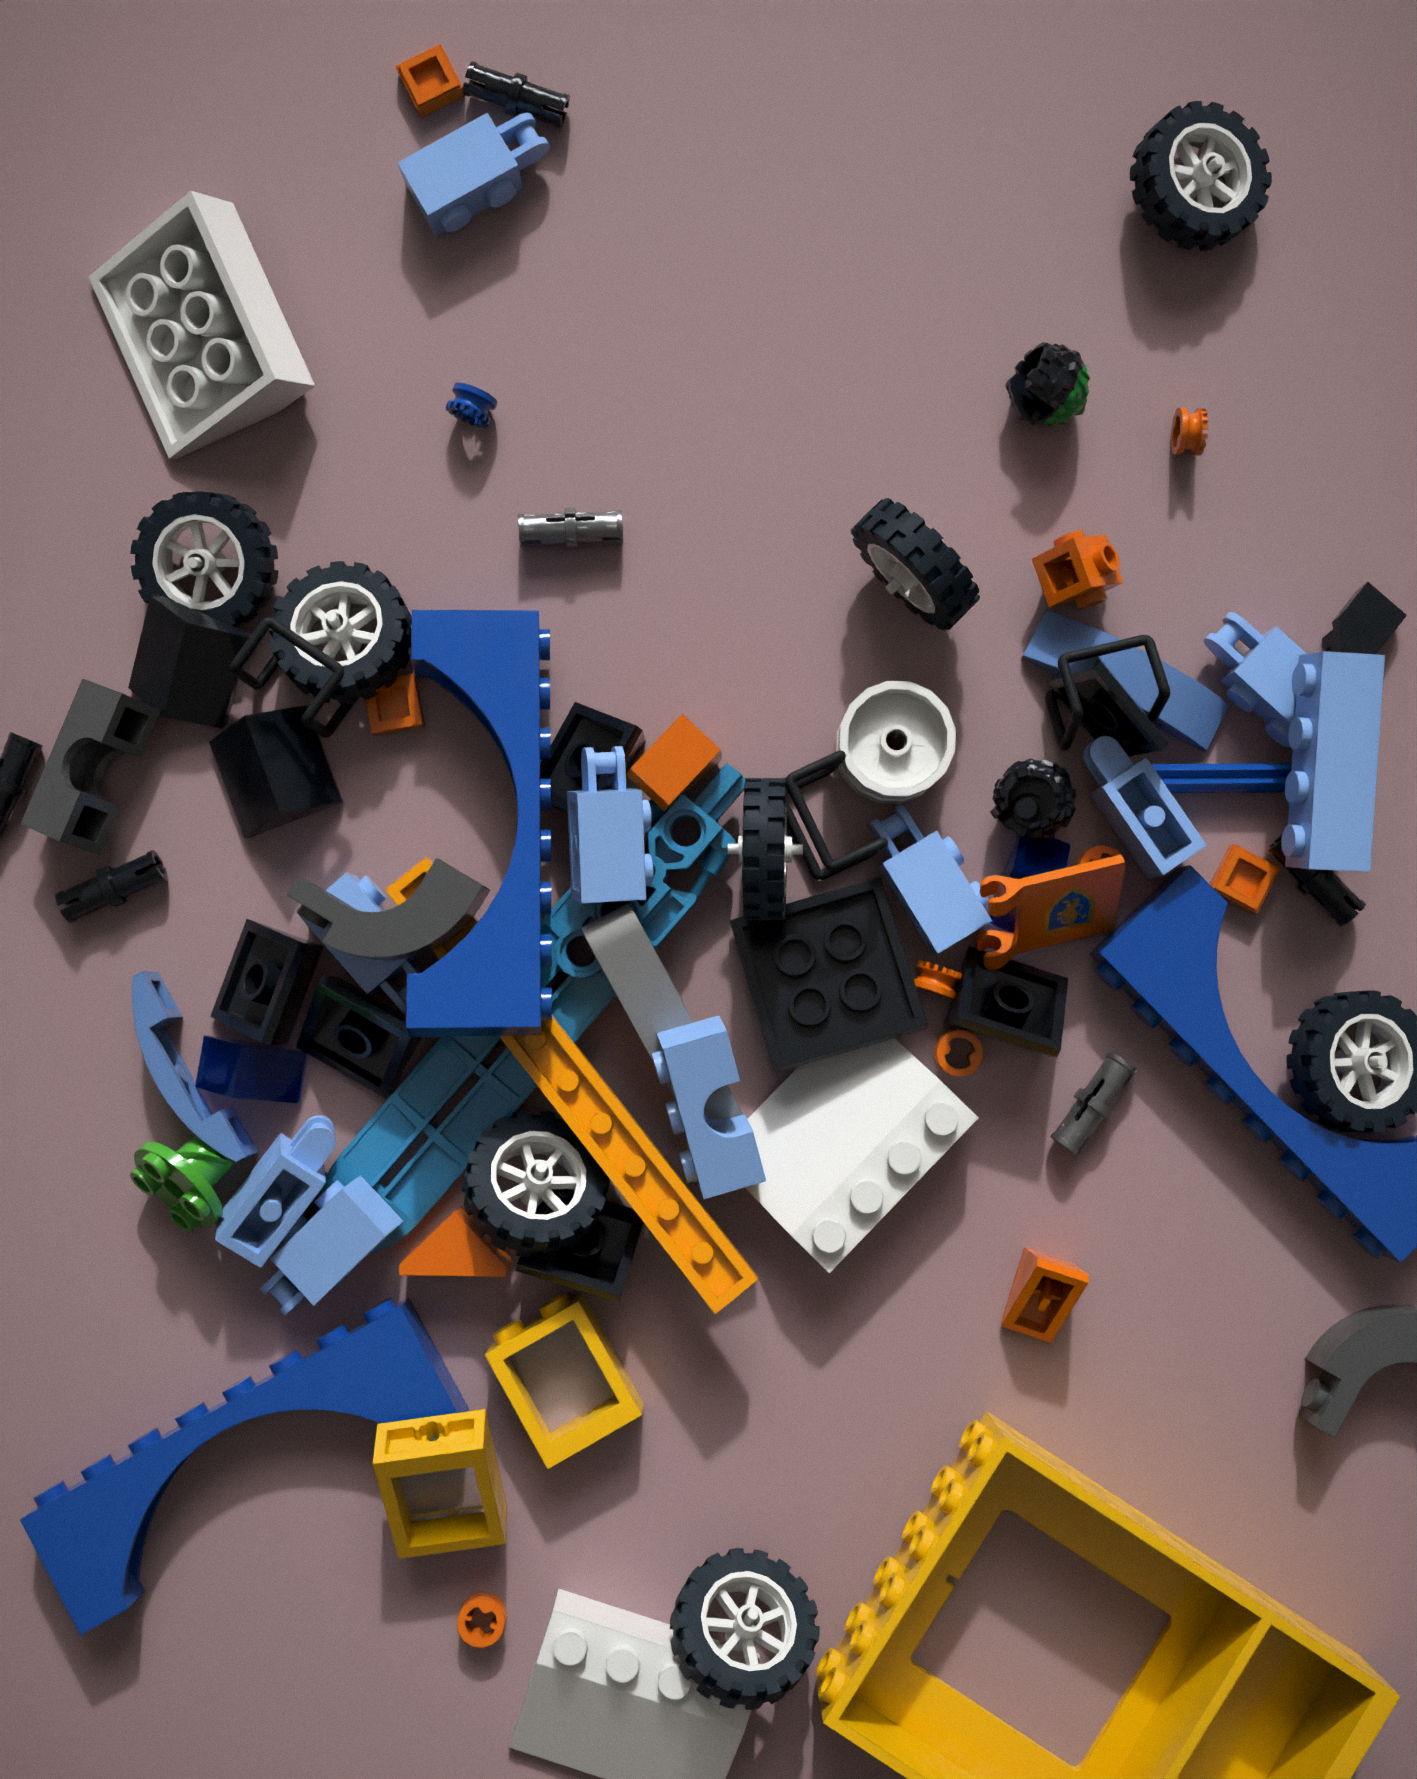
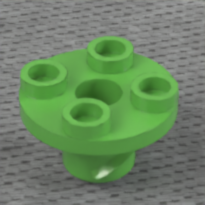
M195 1134L176 1152L154 1141L145 1142L135 1151L134 1161L136 1168L130 1173L131 1180L143 1193L149 1196L156 1194L170 1208L168 1214L178 1227L190 1233L197 1226L211 1228L222 1217L223 1208L212 1187L232 1168L233 1160L211 1148Z

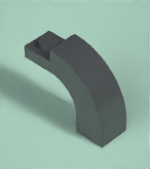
M436 857L417 890L405 902L385 911H359L316 884L300 877L296 879L287 896L301 904L296 913L313 924L325 929L329 921L333 923L323 938L322 943L339 951L364 958L401 960L428 953L454 938L473 919L489 894L490 889Z
M1398 1304L1379 1305L1355 1312L1331 1326L1316 1341L1305 1359L1323 1370L1319 1378L1311 1380L1305 1388L1301 1400L1303 1408L1299 1416L1316 1428L1336 1438L1358 1394L1371 1376L1393 1364L1417 1363V1307Z

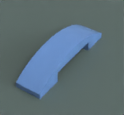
M1046 610L1021 658L1052 674L1060 672L1058 659L1062 654L1120 639L1076 620ZM1135 647L1099 656L1148 716L1159 694V689L1147 652ZM1161 660L1170 687V697L1156 721L1160 723L1159 729L1205 752L1230 705L1193 678Z
M142 971L133 976L132 1008L136 1034L146 1065L166 1102L196 1136L225 1157L238 1162L257 1154L258 1150L234 1107L219 1110L213 1114L166 1030V1026L183 1016L158 972Z

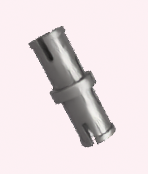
M565 508V513L518 514L520 548L566 545L567 550H577V545L598 543L623 544L622 510L575 512V508Z
M1110 1051L1086 1088H1078L1073 1096L1077 1101L1056 1131L1050 1136L1052 1140L1077 1157H1079L1081 1150L1103 1119L1109 1121L1112 1117L1114 1110L1111 1107L1133 1075H1136L1138 1072L1133 1065Z

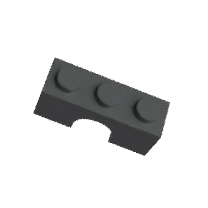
M82 678L21 824L59 842L100 855L120 809V806L108 802L103 796L101 782L104 771L108 764L121 754H130L141 758L161 710Z

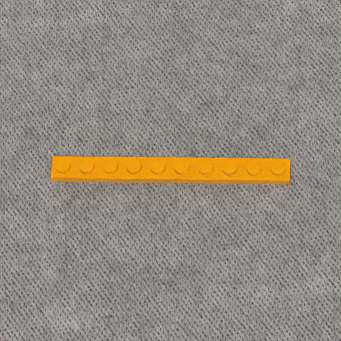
M425 857L385 889L397 906L405 902L417 890L433 864L431 859ZM475 916L454 938L432 950L439 960L447 955L473 929L479 921ZM553 1015L552 1020H541V1035L499 1036L715 1314L759 1279Z

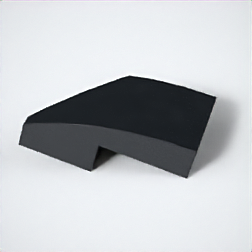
M1367 581L1353 594L1332 621L1333 630L1322 638L1324 650L1342 653L1376 654L1407 615Z

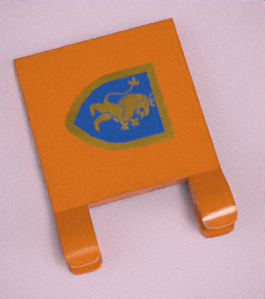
M1122 855L1021 879L999 875L984 878L981 881L979 890L981 897L986 898L989 895L1000 896L992 897L988 900L987 910L990 915H1005L1016 906L1014 933L986 930L977 936L976 948L978 951H983L987 948L997 950L985 953L983 958L985 967L995 970L1007 964L1016 954L1114 931L1125 869V860Z

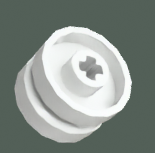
M886 681L869 687L849 705L835 735V752L841 750L846 754L845 760L838 766L840 774L844 781L858 795L876 803L901 804L915 799L925 793L946 773L955 753L956 728L948 707L927 688L911 681ZM888 734L891 740L898 736L903 741L904 745L900 750L889 748L886 743Z

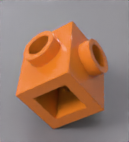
M1083 530L1074 531L1053 541L1055 547L1032 558L1049 607L1076 604L1078 611L1084 610L1106 601L1108 598L1105 591L1124 583L1119 571L1120 560L1114 546L1109 543L1106 534L1085 536Z

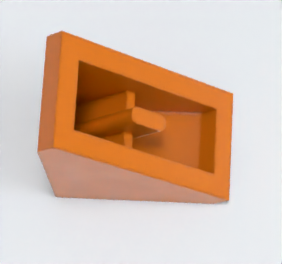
M681 714L628 770L626 776L665 811L682 793L684 794L720 762L722 759L721 749L685 715Z
M461 1205L399 1264V1275L507 1277L512 1270V1258L506 1251L492 1245L493 1239L487 1234L482 1236L473 1226L475 1219L471 1215L468 1216L465 1208Z
M1024 1247L1004 1309L1001 1327L1051 1343L1088 1285L1089 1274L1074 1263Z

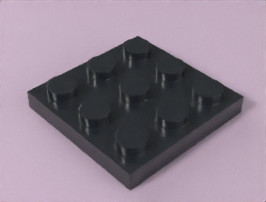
M881 877L787 903L785 920H744V916L730 920L774 1073L927 1029L928 1023Z

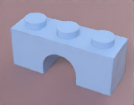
M719 1015L657 1033L661 1051L651 1054L660 1085L670 1082L675 1101L665 1103L673 1134L683 1132L688 1150L679 1152V1157L687 1184L697 1181L703 1199L765 1182L766 1178L754 1132L745 1114L729 1119H715L704 1113L705 1103L715 1090L740 1081L728 1033Z

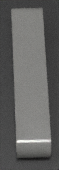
M627 903L581 929L652 1058L651 1053L661 1051L657 1033L694 1023L632 906L630 903ZM670 1082L666 1083V1086L674 1099ZM728 1085L715 1090L708 1097L704 1107V1113L715 1119H729L743 1114Z

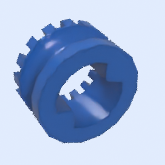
M455 383L452 389L455 399L454 401L449 400L445 406L446 411H449L450 415H455L454 417L457 419L463 416L462 421L465 423L467 418L470 419V425L474 426L475 424L480 428L488 427L491 420L487 413L489 410L496 409L497 400L489 393L475 386Z

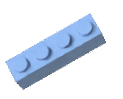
M1326 651L1299 655L1298 665L1295 667L1292 675V690L1296 695L1295 718L1292 720L1288 732L1289 745L1293 749L1292 770L1285 782V796L1289 802L1288 825L1285 827L1281 839L1282 851L1286 856L1285 867L1370 872L1385 655Z

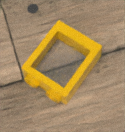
M566 1292L554 1297L538 1308L542 1316L524 1326L520 1319L505 1325L492 1334L495 1343L491 1344L485 1353V1357L547 1469L640 1417L643 1411L644 1403L583 1293L572 1299H569Z
M485 1409L377 1424L372 1464L398 1559L506 1544L507 1501Z

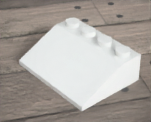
M189 191L89 276V280L169 459H178L270 417L286 408L315 386L232 202Z
M895 1038L798 1066L747 1118L754 1132L766 1181L745 1188L830 1273L979 1117Z
M558 1589L509 1748L603 1779H726L744 1735L751 1710H745V1705L739 1704L734 1709L719 1705L720 1699L712 1695L709 1699L702 1696L696 1690L699 1685L692 1678L688 1681L679 1669L682 1663L679 1655L674 1656L671 1649L670 1641L673 1637V1629H670V1624ZM713 1639L717 1648L720 1650L724 1646L725 1642ZM732 1649L727 1655L733 1661L746 1664L743 1651ZM756 1653L758 1664H760V1654Z

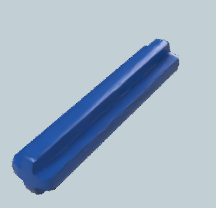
M1292 763L1153 764L1152 767L1171 793L1285 792L1287 776L1292 770Z

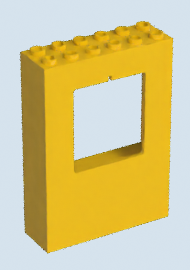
M988 1411L985 1412L980 1422L973 1420L963 1432L958 1445L962 1449L951 1467L944 1465L940 1469L930 1488V1493L933 1494L931 1500L923 1512L916 1510L911 1515L902 1531L901 1538L904 1540L902 1546L894 1558L887 1556L882 1561L873 1578L872 1583L876 1586L865 1604L859 1601L853 1607L844 1624V1631L847 1632L836 1650L832 1647L827 1649L815 1671V1677L818 1678L816 1682L823 1723L907 1779H1351L1401 1697L1362 1656ZM1004 1510L1014 1512L1169 1614L1166 1626L1081 1763L1077 1766L1069 1765L911 1660L913 1652L954 1588L953 1583L947 1580L948 1576L951 1575L957 1580L960 1579L1000 1513Z

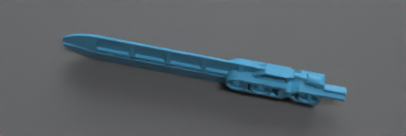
M728 763L722 767L693 802L682 793L671 806L663 811L652 799L649 800L651 824L653 825L657 822L648 833L649 854L652 858L653 869L655 868L656 872L653 875L652 885L646 886V900H632L628 902L631 904L654 949L662 944L697 903L698 897L713 874L715 876L719 875L731 855L728 854V844H736L734 838L717 823L744 791L746 778ZM683 819H694L701 826L699 840L688 847L678 845L673 837L676 824ZM705 856L700 864L704 869L689 893L675 890L667 884L670 879V872L692 871ZM570 887L551 909V914H547L541 921V934H551L552 967H541V988H548L562 970L569 974L567 979L552 995V1015L575 1043L616 996V993L597 958L589 966L583 967L577 964L572 956V946L575 941L585 936L581 928L606 915V907L609 902H577L571 899ZM442 1036L343 1150L329 1169L325 1177L326 1184L320 1190L319 1196L337 1180L345 1187L361 1175L403 1220L370 1254L386 1249L407 1236L465 1171L470 1152L474 1149L480 1134L484 1130L489 1132L492 1129L493 1123L504 1116L509 1120L537 1087L536 1083L508 1047L490 1068L483 1064L486 1058L502 1041L499 1036ZM475 1072L480 1077L479 1081L437 1128L432 1121ZM424 1132L429 1139L386 1187L380 1181Z

